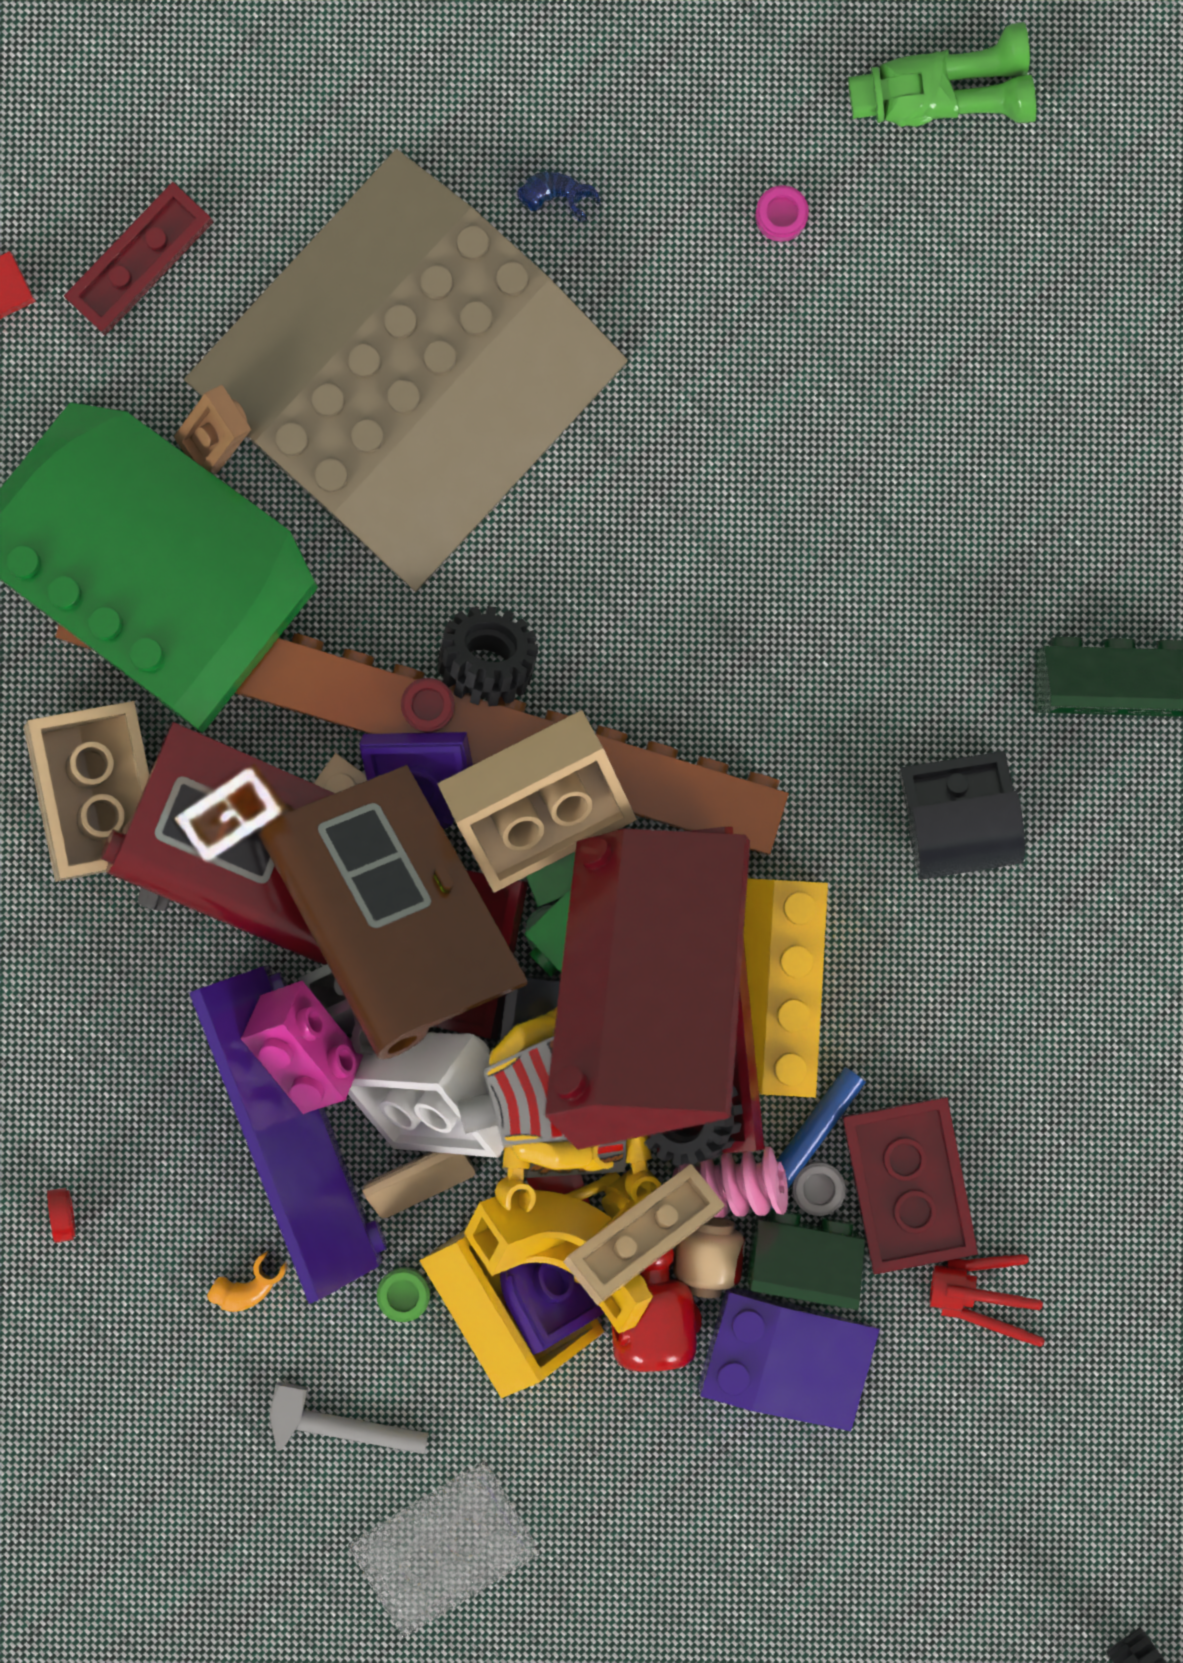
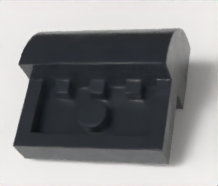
M1005 751L900 767L899 776L910 823L908 832L919 880L1022 864L1024 862L1025 836L1018 790L1014 791Z

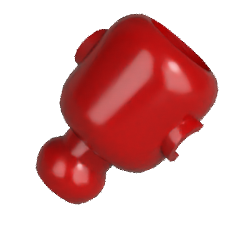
M673 1248L640 1273L653 1298L637 1325L618 1334L611 1323L614 1357L617 1363L626 1370L657 1372L678 1369L691 1363L696 1355V1334L702 1326L701 1313L696 1304H694L690 1287L678 1279L669 1278V1266L674 1258Z

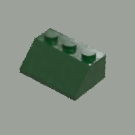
M1052 637L1051 646H1043L1036 650L1035 713L1183 717V640H1158L1156 649L1136 648L1135 639L1109 638L1104 639V647H1083V638Z

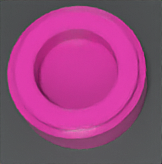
M785 185L775 186L768 189L760 197L755 219L759 230L764 236L774 241L785 242L796 238L804 230L809 216V208L805 197L797 189Z

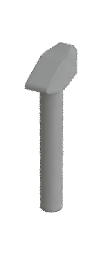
M277 1382L275 1385L269 1417L275 1446L279 1451L285 1447L294 1431L298 1430L425 1454L429 1433L304 1410L308 1387L285 1382Z

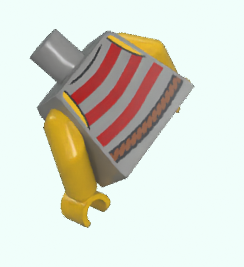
M557 1007L545 1015L515 1025L490 1052L489 1067L483 1069L488 1093L457 1101L465 1134L497 1125L503 1148L512 1147L514 1154L520 1160L553 1170L583 1168L586 1171H597L612 1168L614 1162L604 1163L599 1159L597 1153L599 1146L577 1150L545 1117Z

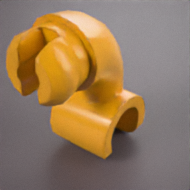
M266 1251L254 1263L255 1278L248 1283L236 1282L234 1284L226 1277H218L207 1294L208 1300L221 1306V1310L229 1312L244 1311L263 1300L273 1285L279 1282L286 1274L287 1262L285 1261L278 1275H266L261 1265L269 1252Z

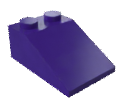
M732 1287L724 1292L698 1384L700 1396L753 1412L851 1431L880 1328L739 1287Z

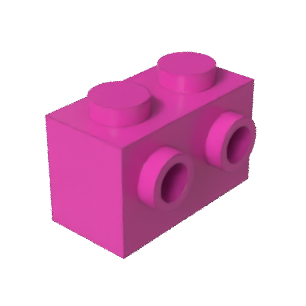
M303 980L260 995L241 1037L245 1045L303 1114L345 1101L363 1058L362 1054L355 1052L352 1041Z

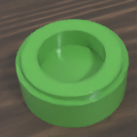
M398 1267L389 1271L382 1278L377 1289L379 1308L385 1316L397 1322H409L421 1316L426 1310L431 1296L430 1286L425 1276L418 1270L410 1267Z

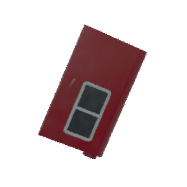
M172 722L131 822L127 823L122 832L113 829L107 838L100 859L108 862L106 873L323 965L327 964L260 839V833L266 826L264 822L270 814L287 807L271 800L269 795L273 799L293 807L295 810L335 793Z

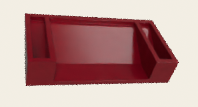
M621 829L576 842L545 1117L577 1150L730 1118L750 840L746 835Z

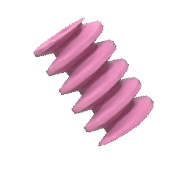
M765 1147L761 1163H756L753 1152H743L741 1164H735L732 1153H723L720 1165H714L713 1159L700 1162L699 1166H695V1169L725 1205L714 1217L724 1218L730 1209L738 1217H745L749 1213L750 1208L759 1216L767 1215L770 1212L771 1206L776 1213L781 1215L787 1211V1177L780 1161L777 1162L771 1147ZM690 1163L679 1165L678 1168H675L673 1176H675L677 1173H679L681 1170L687 1167Z

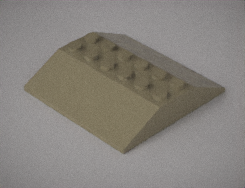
M395 149L183 380L201 397L204 393L223 385L231 399L236 400L246 414L247 423L251 428L246 438L414 592H417L628 363V359L541 269L473 207L398 149Z

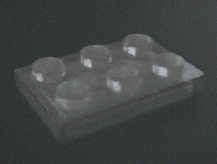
M485 1460L359 1536L348 1545L350 1552L403 1638L540 1554L538 1546Z

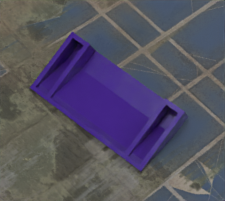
M266 965L189 992L305 1296L308 1303L311 1304L379 1267L383 1261L380 1252L387 1250V1245L378 1221L375 1219L368 1222L325 1108L303 1114L241 1040L260 995L287 986L282 973L272 974L270 966Z

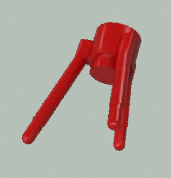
M1026 1254L975 1259L958 1258L948 1260L947 1267L934 1265L929 1307L941 1308V1316L960 1318L1038 1347L1043 1346L1045 1342L1041 1336L964 1308H973L974 1301L1017 1308L1042 1309L1043 1303L1039 1299L976 1289L977 1276L967 1275V1271L1025 1265L1029 1262V1257Z

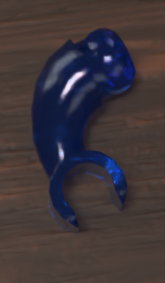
M545 171L536 173L527 178V183L520 187L517 192L518 199L531 211H538L545 201H550L556 197H565L568 199L572 215L580 222H586L587 217L582 210L576 207L579 199L590 197L597 205L601 206L599 194L594 187L580 184L570 176L558 172Z

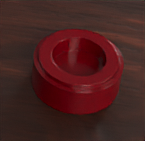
M422 678L412 682L405 689L401 699V711L405 720L414 729L427 733L436 732L447 726L453 718L455 700L452 692L443 682L434 678Z

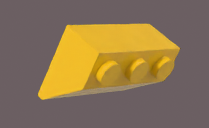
M465 1230L419 1260L501 1398L541 1382L605 1332L596 1318L544 1351L533 1355L505 1302L501 1289L500 1273L490 1274L464 1235Z

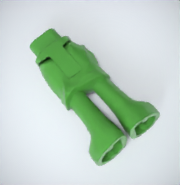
M1018 22L1007 25L996 45L980 51L949 54V49L928 54L904 56L882 63L879 68L878 66L871 67V74L848 77L853 119L876 116L877 123L887 121L893 122L900 127H918L931 122L933 119L958 118L959 114L999 113L1006 115L1016 123L1035 122L1036 94L1032 75H1027L1030 64V49L1026 24ZM1014 77L997 85L954 90L950 81L961 79Z

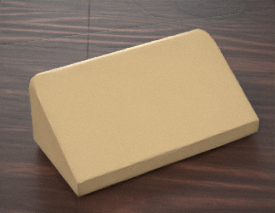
M429 1152L366 1182L362 1192L376 1213L381 1218H388L472 1178L475 1175V1168L468 1155Z

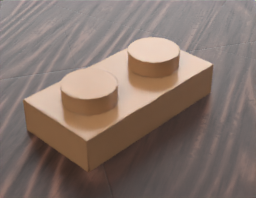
M220 385L204 393L174 435V439L184 454L214 475L221 470L251 431V428L247 423L246 414L242 406L236 400L231 399L223 385Z

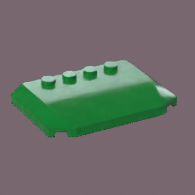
M70 402L0 488V581L155 696L164 706L202 734L318 589L290 530L127 411Z

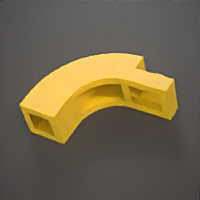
M534 1190L536 1194L534 1207L526 1212L519 1206L518 1197L520 1191H515L511 1197V1208L509 1211L498 1202L496 1197L479 1202L464 1235L491 1275L521 1264L535 1262L551 1264L571 1273L564 1264V1260L568 1255L598 1234L612 1218L596 1207L574 1197L541 1190ZM638 1274L600 1303L599 1306L619 1334L637 1325L653 1296L648 1290L644 1278Z

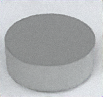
M821 1161L807 1163L792 1183V1195L797 1205L806 1213L814 1216L828 1215L837 1210L842 1204L846 1193L845 1182L840 1172L834 1166Z

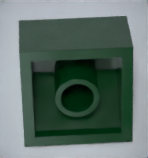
M770 1209L769 1217L756 1215L745 1274L751 1291L848 1309H859L865 1239L860 1233L853 1232V1223L831 1218H822L821 1226L800 1223L801 1214L788 1210L783 1215L776 1213L774 1209Z

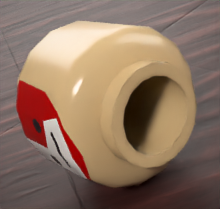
M713 1217L676 1245L674 1275L678 1280L690 1286L694 1296L718 1298L721 1296L722 1290L735 1287L740 1282L746 1241L744 1236L734 1229L735 1223L729 1219Z

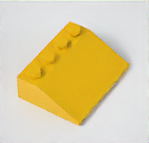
M747 879L743 937L759 1094L816 1098L828 883Z

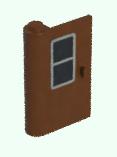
M407 765L295 810L293 807L281 808L266 818L264 822L266 826L260 833V839L378 1059L384 1060L398 1056L421 1042L426 1036L429 1027L526 986L528 980ZM434 875H435L436 878L438 879V881H439L441 887L443 888L444 892L441 890L440 886L438 885V883H437V881H436Z

